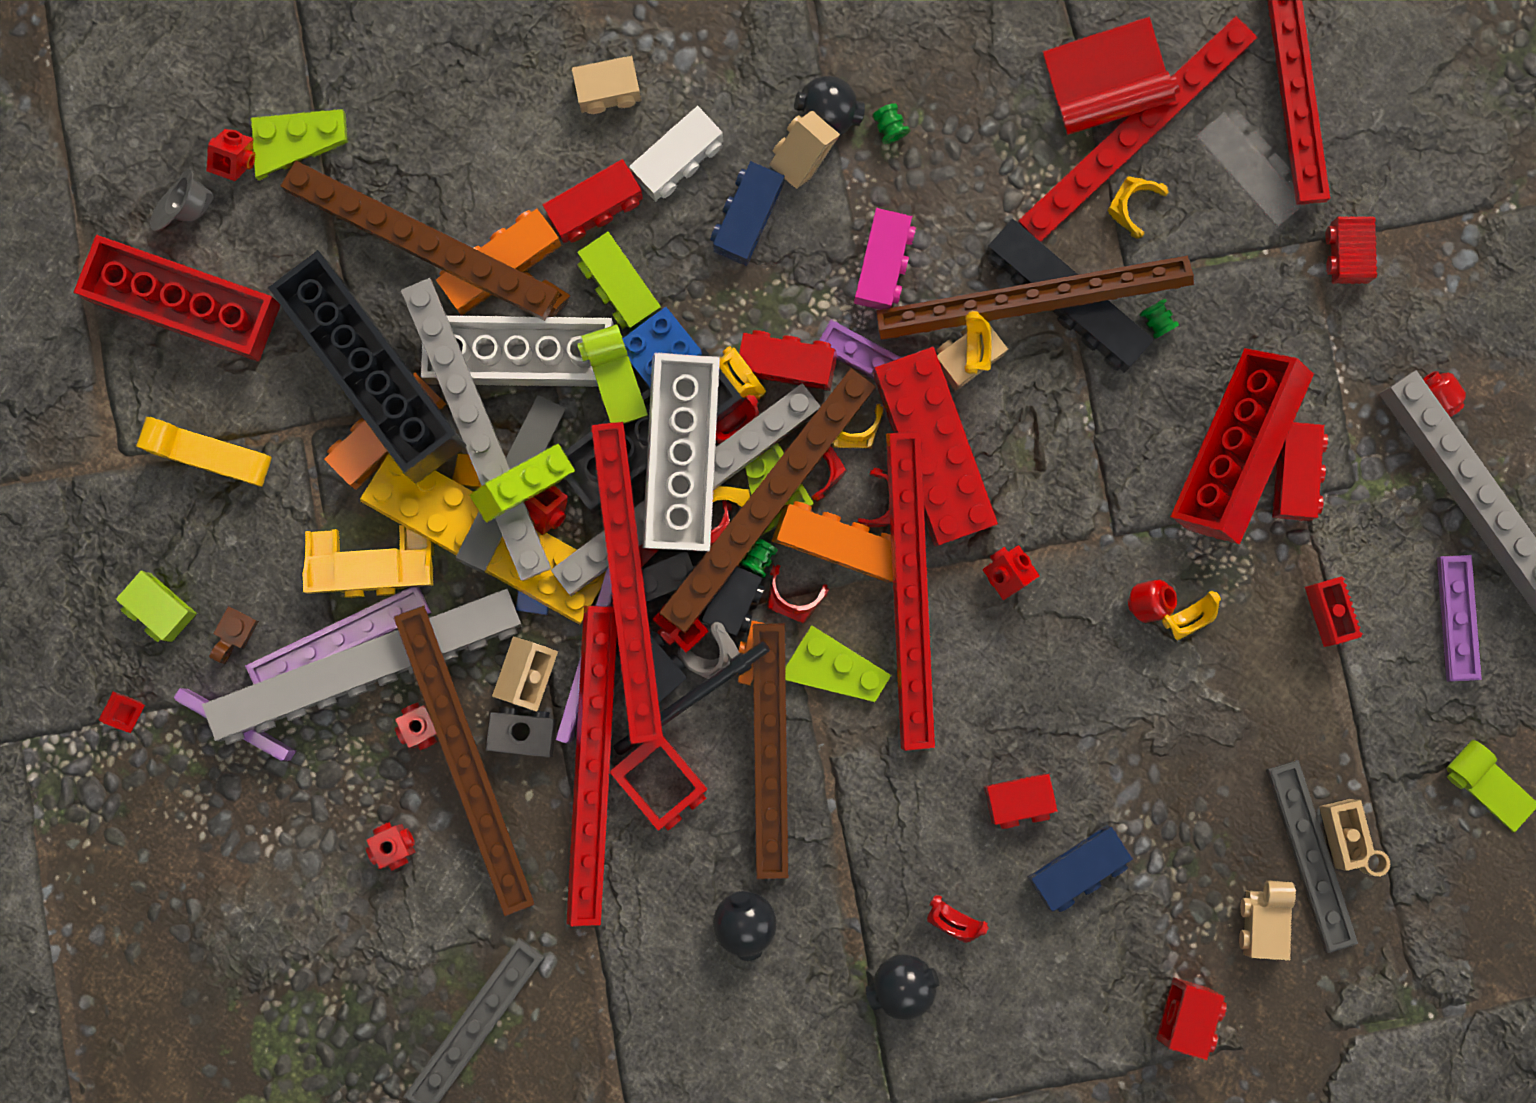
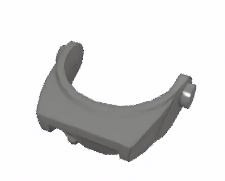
M719 622L711 625V631L720 648L719 658L708 660L695 655L690 650L685 653L681 648L678 649V657L688 669L707 679L729 665L730 659L739 654L735 643L726 632L724 625Z

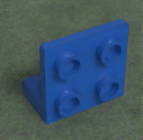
M664 307L622 338L631 366L633 365L650 388L652 357L655 353L701 356L702 354L701 349L667 307Z

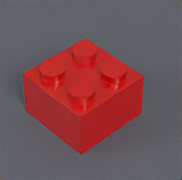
M1173 977L1156 1039L1169 1049L1207 1060L1209 1053H1213L1217 1045L1218 1036L1215 1034L1218 1021L1221 1022L1225 1016L1226 1002H1223L1225 996L1211 988Z

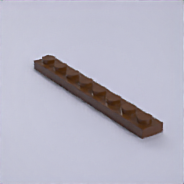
M785 623L753 624V647L764 641L770 649L769 653L753 663L757 879L788 878Z

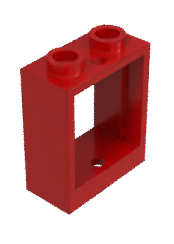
M664 735L663 740L644 742L610 771V774L658 831L662 827L669 831L682 820V817L679 815L682 810L687 806L693 810L706 799L703 793L708 788ZM659 747L663 748L696 788L661 819L625 777Z

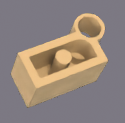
M1347 799L1319 806L1335 868L1345 871L1359 868L1363 873L1372 876L1386 874L1390 867V860L1384 852L1374 850L1361 800ZM1375 854L1379 859V864L1375 870L1371 871L1368 866V860Z
M1266 881L1263 891L1246 890V898H1242L1240 906L1241 916L1245 917L1244 930L1240 931L1239 936L1240 948L1244 949V955L1251 958L1290 960L1291 915L1296 898L1293 882Z

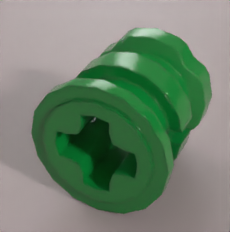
M896 103L885 105L872 114L874 121L879 123L877 125L879 132L884 134L882 138L883 144L898 141L911 131L909 126H903L904 119L901 114L897 113L899 108Z
M1166 298L1139 313L1140 317L1145 316L1148 322L1146 325L1148 328L1152 327L1154 330V339L1179 326L1178 321H1173L1171 317L1173 315L1171 309L1167 310L1165 307Z
M759 538L746 555V559L742 560L739 565L750 573L766 578L767 575L764 570L766 567H770L772 563L771 557L776 555L778 549Z

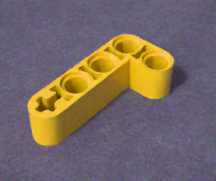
M147 416L136 447L151 454L263 487L272 457L266 454L187 431L170 423Z

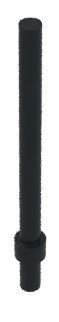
M762 641L745 654L740 652L730 659L729 665L660 712L661 727L737 674L741 676L752 668L751 664L770 652L768 645ZM629 734L614 744L613 747L618 755H622L638 743L631 744Z

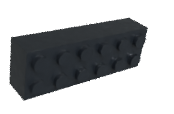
M705 348L701 350V356L711 357ZM720 368L716 423L742 403V397ZM651 388L641 394L648 416L624 424L631 486L646 476ZM609 418L602 424L610 423ZM591 431L566 449L564 454L575 470L566 477L567 481L591 513L595 514L602 507Z

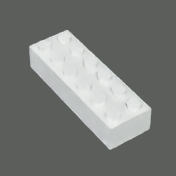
M447 316L475 385L598 387L590 361L583 362L577 344L583 342L581 336L614 325L612 318L547 317L544 321L538 317ZM422 343L421 378L427 384H439Z
M655 353L652 357L643 548L710 551L720 357Z

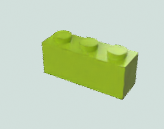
M606 232L577 252L581 260L577 264L587 280L591 277L598 285L595 288L597 295L604 304L611 303L616 310L612 316L622 330L627 327L632 332L662 310L609 232Z
M557 444L486 482L469 496L487 523L559 483L575 470L560 445Z

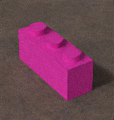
M876 208L854 304L878 310L891 308L892 303L898 304L902 286L896 284L899 274L905 275L909 260L908 256H904L906 244L912 246L916 227L910 226L912 216Z

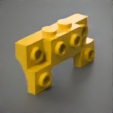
M399 525L400 550L395 548L340 552L339 530L305 531L303 592L307 594L341 592L345 593V598L364 597V591H376L377 596L395 595V589L433 586V542L405 526Z

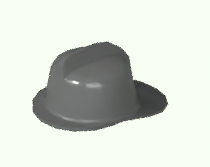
M187 169L182 173L178 181L156 205L150 220V227L153 231L164 229L173 219L194 222L209 207L213 200V193L193 179L194 174L191 169Z

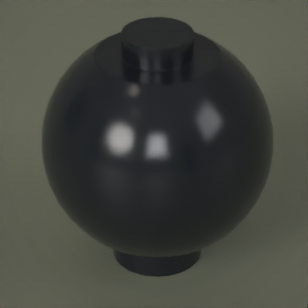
M821 76L807 83L802 92H797L794 110L798 111V115L801 118L814 111L841 136L852 125L858 127L861 125L865 112V103L856 101L854 90L844 80L835 76Z
M738 891L727 896L718 905L713 917V932L718 943L727 952L738 956L743 961H753L759 958L763 950L772 942L777 929L776 915L770 903L759 894L748 891Z
M907 954L896 955L884 961L877 969L874 983L866 986L867 999L874 1011L883 1008L884 1012L893 1018L900 1020L915 1019L923 1015L932 1006L936 997V987L939 986V978L933 967L929 968L920 958Z

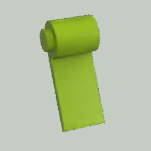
M618 324L581 336L583 342L577 345L583 362L590 361L610 423L623 422L625 424L648 416Z
M1471 740L1447 766L1446 769L1449 772L1447 778L1458 788H1465L1512 832H1516L1536 809V801L1495 764L1497 758L1488 748L1476 740Z

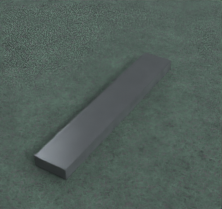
M537 395L506 457L510 469L547 449L566 408ZM478 512L455 557L456 561L485 573L503 537L495 518L486 523L480 512Z
M1299 760L1266 769L1325 952L1331 953L1357 945L1358 941Z
M518 938L403 1096L411 1103L440 1102L545 957L521 938Z

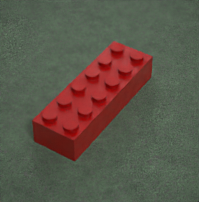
M99 235L95 236L73 292L85 301L258 362L281 306L270 295Z
M934 346L874 367L872 371L873 378L893 433H921L924 519L934 546L936 547L997 525V519Z
M1244 348L1170 516L1188 531L1240 545L1314 376V373L1298 358Z

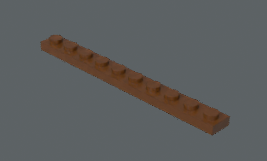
M298 161L294 162L280 185L285 192L544 321L560 296L557 289Z
M1187 255L876 310L879 334L882 340L966 325V315L971 311L979 312V315L989 322L996 319L1052 311L1059 308L1105 300H1115L1162 290L1178 289L1194 285V274Z
M852 368L847 372L714 542L710 551H707L660 611V615L686 634L876 388L874 384Z
M423 605L395 615L393 617L504 916L535 905L425 606Z

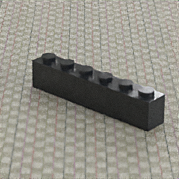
M1013 218L988 245L985 254L988 256V262L996 269H1004L1011 275L1010 279L1015 286L1078 275ZM1109 300L1052 310L1058 316L1057 320L1063 327L1070 331L1074 329L1082 336L1081 341L1093 351L1097 349L1105 356V362L1116 371L1121 370L1125 373L1154 341L1149 334Z

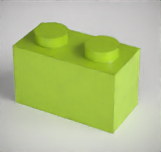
M142 570L116 598L123 605L120 610L131 620L136 621L139 619L147 627L144 631L157 642L161 639L172 642L197 614L153 574Z

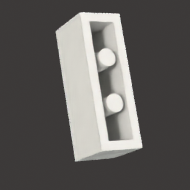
M696 106L629 166L630 172L637 183L655 202L661 196L667 198L677 188L676 183L684 176L686 178L691 177L699 169V163L706 156L711 158L722 148L723 132L699 106Z

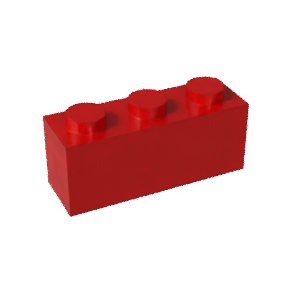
M621 159L547 201L542 206L563 244L568 241L574 243L582 239L587 234L586 231L597 225L599 228L610 223L613 220V216L622 210L629 212L640 204L639 201L643 199V195L626 163Z
M753 330L752 334L743 333L739 354L758 379L798 386L803 383L805 387L831 391L838 355L835 348H831L830 343L817 340L813 341V344L801 343L800 338L784 335L782 339L772 338L770 333Z
M1293 422L1276 460L1272 518L1312 521L1318 518V514L1322 513L1324 499L1320 495V483L1324 482L1326 467L1322 465V454L1326 452L1328 445V436L1324 434L1325 425Z

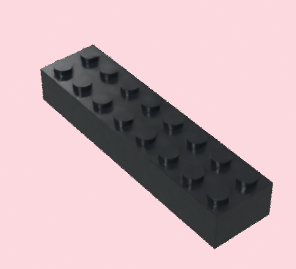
M319 250L268 287L397 465L415 484L419 483L467 446L333 266Z

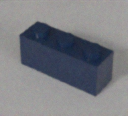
M750 161L747 170L743 168L740 170L735 186L739 188L734 197H728L723 208V213L726 214L722 225L716 224L710 241L714 242L713 252L745 266L749 264L784 186V175Z
M1106 825L1029 875L1028 879L1049 910L1053 912L1057 909L1059 912H1062L1075 903L1073 898L1082 892L1088 895L1101 887L1100 881L1108 875H1111L1113 878L1128 869L1126 864L1133 859L1114 829Z

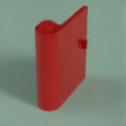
M1150 16L1043 51L1067 135L1176 101L1175 94L1180 93L1176 75L1170 76L1169 72L1165 69Z

